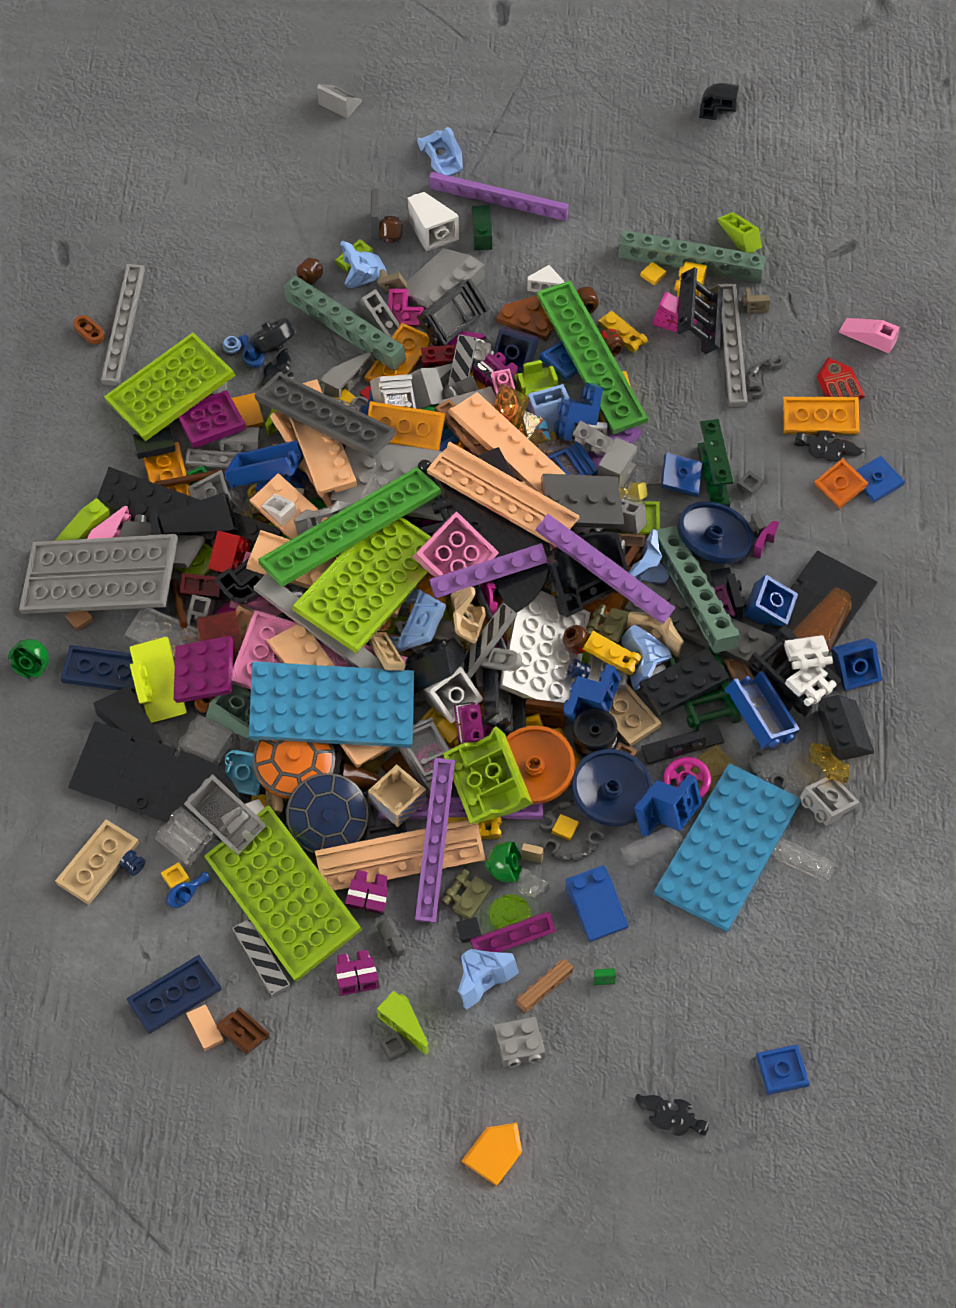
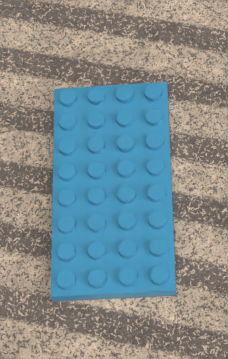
M252 662L248 739L412 748L414 671Z
M729 763L654 890V895L728 932L800 806L801 799Z

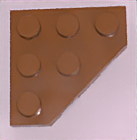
M537 295L505 304L496 318V322L540 337L539 339L547 341L554 329Z

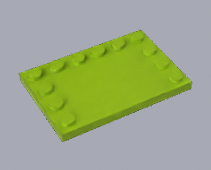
M192 332L113 389L104 398L147 441L236 375L219 356Z

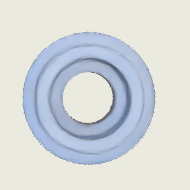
M234 336L227 337L223 342V350L226 353L234 354L241 349L240 340Z

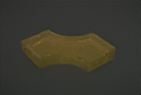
M811 742L808 760L820 766L825 771L828 779L847 783L850 765L838 760L833 755L831 747Z

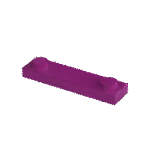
M546 911L470 939V942L475 950L501 952L556 931L550 913Z

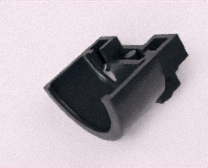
M593 532L579 536L629 573L617 533ZM555 547L548 554L547 564L557 594L554 598L560 615L567 618L582 611L584 605L611 592L619 593L560 548Z

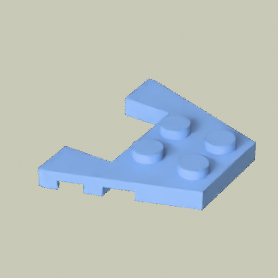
M416 588L405 600L407 604H414V607L401 636L389 637L396 650L400 652L430 642L443 617L446 605Z

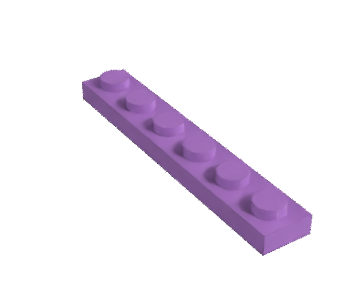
M541 543L429 579L436 599L470 586L473 587L547 563V557Z

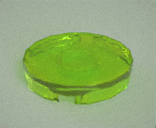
M516 894L503 895V897L494 900L490 907L489 918L495 929L531 917V909L527 901Z

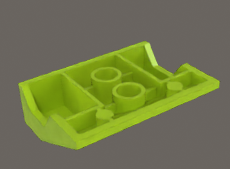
M498 727L493 728L489 736L477 742L462 743L443 753L445 759L455 760L453 781L471 825L515 813L533 804L507 738Z

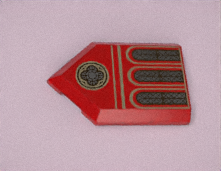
M828 357L817 375V380L824 396L865 398L852 367Z

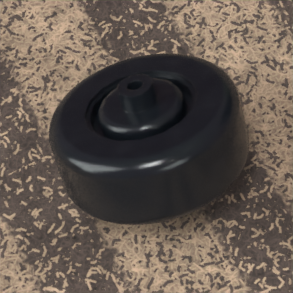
M287 318L279 319L271 324L268 321L262 324V329L250 338V343L257 354H264L273 349L278 351L283 348V343L293 337L295 330Z

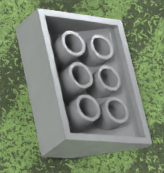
M443 248L407 281V289L409 291L408 303L413 307H425L427 309L462 280L471 278L477 286L485 279L484 264L471 255ZM461 293L455 297L457 302L463 299ZM452 300L434 314L437 321L455 306Z

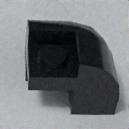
M717 83L707 87L701 99L699 118L717 120L718 110L736 112L739 85Z
M248 559L233 571L229 567L214 579L227 597L239 604L251 603L261 596L253 589L263 576L258 572L246 569Z

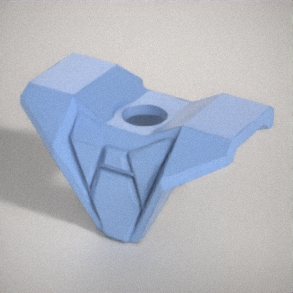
M449 127L445 128L444 131L436 130L431 135L417 139L420 151H425L429 155L431 167L437 173L451 176L463 170L462 151L454 137L453 131ZM443 149L445 154L437 155L435 151Z
M345 241L340 243L344 253V261L351 265V269L344 282L346 287L353 289L377 280L381 269H384L386 272V268L378 255L365 251L358 252L352 244Z
M652 529L643 548V559L633 564L629 574L640 582L645 580L654 585L666 583L669 573L660 563L662 555L659 550L656 530Z
M638 625L631 626L621 637L623 648L630 652H636L642 657L639 664L635 665L634 673L630 676L633 690H639L640 682L650 678L656 665L668 661L671 658V652L667 646Z
M470 949L462 954L461 959L464 973L458 992L461 995L463 1007L467 1010L480 1001L483 993L496 984L507 982L519 973L512 953Z

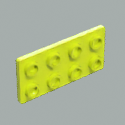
M163 637L130 646L133 660L130 668L140 704H144L146 715L151 723L187 714L185 702L176 703L173 700L175 662L169 638Z

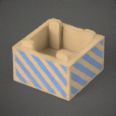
M395 765L368 790L369 803L397 827L427 801L426 789L398 765Z

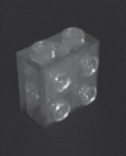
M198 715L196 720L191 721L185 736H181L179 739V753L184 751L196 755L218 767L235 742L234 731Z
M180 807L171 814L168 823L158 830L155 839L191 867L216 834L184 808Z

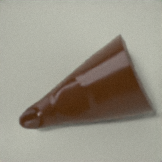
M344 762L340 773L341 776L354 782L360 790L370 789L380 780L374 773L362 767L357 768L354 764Z

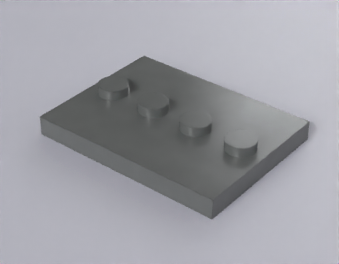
M542 474L543 495L579 515L580 519L576 521L573 527L623 529L625 524L618 477Z

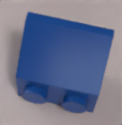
M765 575L754 583L744 615L759 624L787 626L798 593Z
M865 638L831 648L834 667L839 678L842 680L841 683L845 691L883 680L876 643L871 639Z

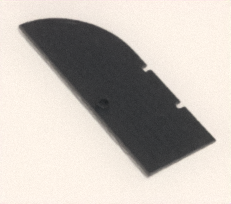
M499 447L476 456L516 479ZM440 481L455 512L457 511L499 552L495 558L541 543L546 557L551 552V546L546 541ZM544 563L492 581L503 602L517 613L527 607L539 595L547 582L550 570L548 564Z
M817 550L797 578V581L802 583L801 586L793 584L790 588L798 593L786 627L799 639L823 635L830 653L831 648L838 642L877 585V581ZM765 624L761 631L776 636L779 629L783 626ZM782 647L772 665L774 670L788 659L785 647ZM791 666L781 677L786 681L800 669L793 670ZM752 668L753 677L755 678L759 672ZM773 686L788 712H790L793 705Z
M97 721L94 722L68 788L222 842L184 803L212 774L241 800L237 788L225 772L210 761L196 755L181 751L179 757L174 756L175 748L138 736L135 743L131 741L132 733ZM221 790L200 813L220 830L224 826L221 818L239 808V806ZM227 828L222 832L226 838L231 835Z

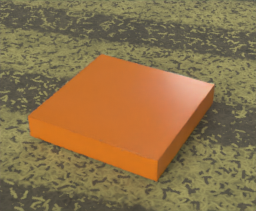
M843 458L814 481V485L839 509L869 486L868 482Z

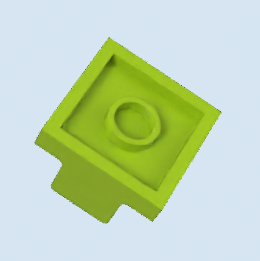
M541 360L523 364V373L514 376L524 408H528V394L558 386V378L554 367L542 368Z

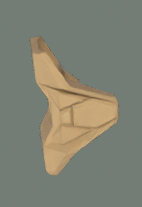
M470 586L456 591L450 596L452 606L455 608L453 617L456 634L475 644L485 619V608L482 606L475 607L470 604L475 596V589Z
M630 611L626 625L627 629L633 625H638L667 646L671 654L678 658L681 656L680 651L684 641L675 629L670 617L662 625L646 612Z

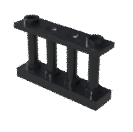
M696 267L681 274L677 333L681 334L688 330L701 339V351L704 354H708L720 348L723 288L718 285L709 290L698 282ZM696 289L704 295V301L696 295ZM695 304L703 309V315L695 310ZM694 319L702 324V330L694 325Z
M784 625L775 636L777 642L761 656L754 652L748 662L756 672L763 671L770 683L793 705L794 709L806 717L813 708L811 705L806 706L804 704V700L808 696L806 695L804 698L798 697L781 677L792 666V662L795 661L786 659L776 670L767 663L775 653L784 647L785 641L799 639ZM826 665L822 667L828 673L825 680L827 682L833 680L836 683V687L832 690L833 692L842 680ZM818 686L814 688L815 691L820 689Z

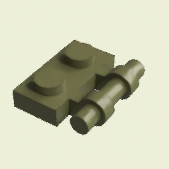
M600 604L598 609H595L593 612V619L588 622L586 630L590 635L595 631L618 644L626 628L630 612L612 608L609 613H605L606 606ZM600 621L604 622L603 626L598 625Z
M463 869L454 878L453 885L444 892L441 903L448 906L451 901L454 902L453 911L466 919H470L475 916L493 890V886L477 876L471 882L468 881L467 878L470 872ZM461 887L466 889L461 896L457 894Z

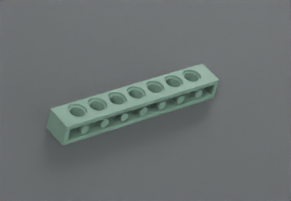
M623 230L619 243V258L646 263L654 262L657 265L679 269L688 261L707 265V274L761 284L765 268L766 256L633 231Z
M296 275L283 287L286 300L364 352L372 353L373 358L393 371L406 360L405 349L402 344Z
M671 526L656 530L659 550L662 555L661 561L713 652L718 653L735 649L740 638L739 631L732 624L730 615L725 612L722 601L718 600L714 588L707 581L706 574L700 569L698 560L693 557L692 551L681 540L677 527Z

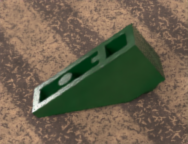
M490 205L472 206L474 250H492Z

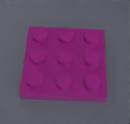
M227 390L204 398L178 417L193 448L247 429Z
M231 636L175 646L173 700L176 703L232 693L233 638Z

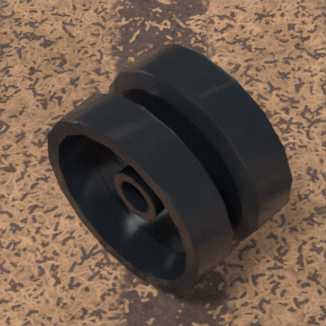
M590 708L581 712L576 717L573 726V745L576 752L585 758L587 755L598 750L615 749L617 746V722L614 716L600 708Z

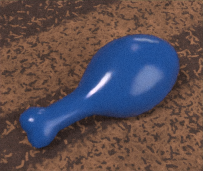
M246 334L240 336L239 340L244 346L242 353L243 361L251 368L261 367L264 363V354L256 353L252 344L249 343V337Z
M204 871L193 881L175 885L167 895V904L172 908H178L188 903L197 887L210 880L208 873Z

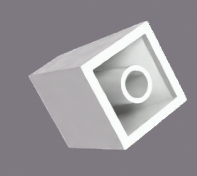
M425 192L408 197L409 222L426 252L459 240V216Z
M460 666L451 677L420 691L427 703L450 723L456 721L455 704L475 702L476 705L483 700Z

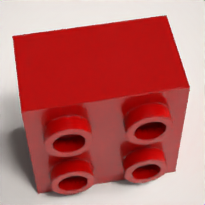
M217 531L208 569L224 572L229 567L232 571L243 563L245 553L250 550L249 539Z

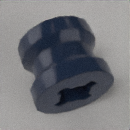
M573 659L568 667L567 676L570 678H577V676L588 678L591 665L581 663L578 659Z
M129 850L121 858L119 865L121 868L127 869L130 875L135 876L143 869L146 861L144 858L138 857L135 851Z

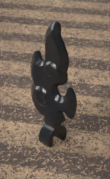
M288 348L283 349L278 354L276 365H273L272 362L266 365L264 378L261 382L262 386L270 381L278 372L285 374L290 370L292 361L288 354ZM290 372L287 376L294 379L293 372Z
M819 430L818 437L814 434L808 437L804 433L797 432L794 443L796 446H809V453L813 457L825 458L830 461L844 459L841 453L851 456H858L864 453L863 448L857 447L848 440L834 439L831 443H828L827 439L834 438L835 435L826 430Z
M636 1094L637 1103L642 1108L655 1113L654 1116H649V1120L656 1127L669 1130L676 1136L684 1135L692 1128L697 1133L706 1136L709 1130V1123L704 1120L695 1119L694 1113H688V1110L692 1109V1105L687 1101L674 1099L678 1110L672 1111L671 1103L660 1096Z

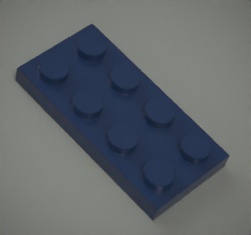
M75 645L69 646L61 675L62 683L111 690H120L130 686L133 693H137L130 664H133L131 653Z
M197 955L128 997L127 1002L147 1032L151 1034L218 993L222 988L200 955Z

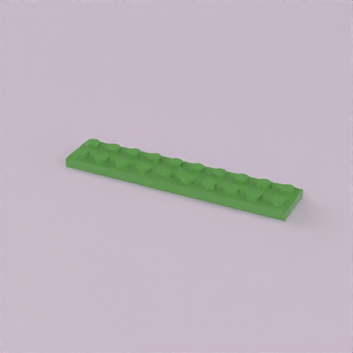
M571 280L538 291L537 298L585 385L588 382L603 388L599 410L606 423H608L613 435L647 423V415Z
M416 467L258 559L259 565L283 587L441 494V489Z

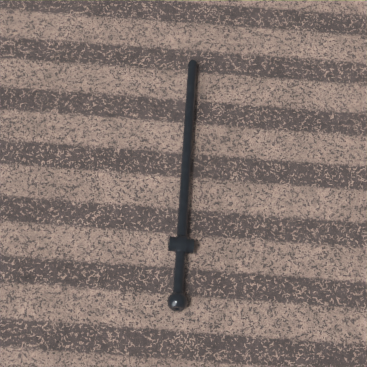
M426 459L421 460L417 467L436 484L434 477L427 473V469L432 463ZM440 494L434 498L436 502L431 503L434 514L440 513L445 522L450 517L448 509L453 508L449 497L443 499ZM480 584L473 586L480 606L485 608V618L489 622L493 614ZM501 637L497 645L501 649H507L505 641Z

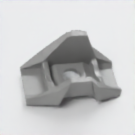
M337 500L334 505L315 511L306 509L294 519L298 535L321 523L324 517L330 518L353 503Z

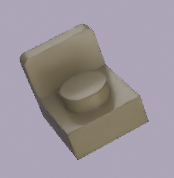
M384 269L380 270L378 284L387 294H389V289H407V282L400 272L387 275Z
M746 288L745 295H742V305L746 306V313L769 312V295L751 296L750 288Z

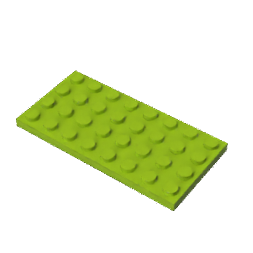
M399 518L343 551L293 605L292 610L357 654L429 575V572L412 556L431 536L404 518Z
M268 805L256 814L267 826L239 855L222 841L204 857L283 966L297 982L363 929L274 810Z

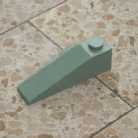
M232 684V693L216 696L210 702L205 718L221 729L249 738L251 693L244 687Z

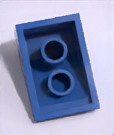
M605 865L566 879L565 890L590 942L628 928V923Z

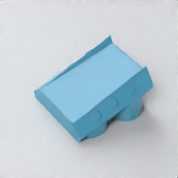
M231 750L225 757V774L234 783L239 793L258 796L261 784L255 775L253 753Z

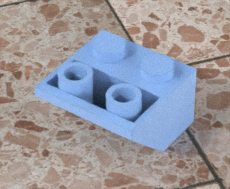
M563 384L528 394V410L535 426L538 427L542 419L546 420L549 434L554 433L555 421H558V403L561 402L562 398L570 399Z

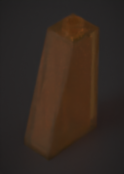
M835 587L792 632L799 639L823 635L830 651L851 609V596L845 590L841 591Z

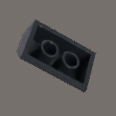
M454 637L447 641L442 639L434 647L428 646L420 654L414 653L406 659L407 663L404 670L414 671V694L451 677L466 659L467 655Z
M842 695L821 698L817 711L835 762L874 754L856 700Z

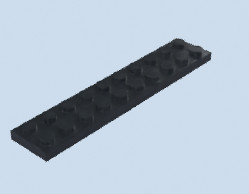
M108 467L97 497L106 507L117 511L124 506H128L129 515L134 517L138 514L147 517L146 521L150 523V509L156 510L157 519L160 521L159 514L200 501V499L112 467ZM234 512L239 532L230 534L248 538L250 553H252L261 530L280 537L282 536L283 532L279 528ZM193 534L188 536H203L205 539L204 543L214 546L217 534Z

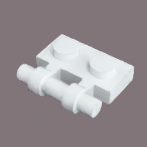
M823 635L787 640L784 643L789 661H795L792 662L793 670H808V667L815 666L822 668L833 663L832 656H828L829 650Z
M818 666L808 667V670H799L785 682L798 697L803 694L808 696L804 700L806 706L818 703L822 696L830 694L833 688L836 687L835 681L827 682L825 680L828 673L823 668H818ZM817 685L820 689L815 691L812 687Z

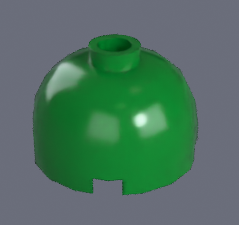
M25 639L13 646L9 651L8 660L11 659V667L19 675L25 678H30V676L39 678L48 666L49 653L46 647L39 641Z
M512 841L503 842L494 846L490 851L489 858L486 859V868L497 881L502 883L520 881L522 866L518 867V860L521 859V854L517 844Z

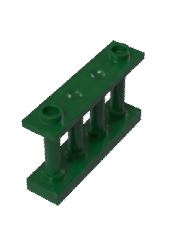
M719 419L700 421L704 442L698 443L697 449L700 462H702V471L709 502H716L730 507L731 503L727 485L733 484V478Z
M709 647V650L723 668L718 653H714L712 648ZM674 658L669 659V666L667 668L676 664ZM730 682L719 686L717 692L700 696L683 705L687 713L686 719L689 728H693V731L699 730L700 723L724 716L730 717L733 724L741 721V713L731 699L730 694L725 692ZM719 699L724 701L725 706L723 709L698 716L694 710V706Z

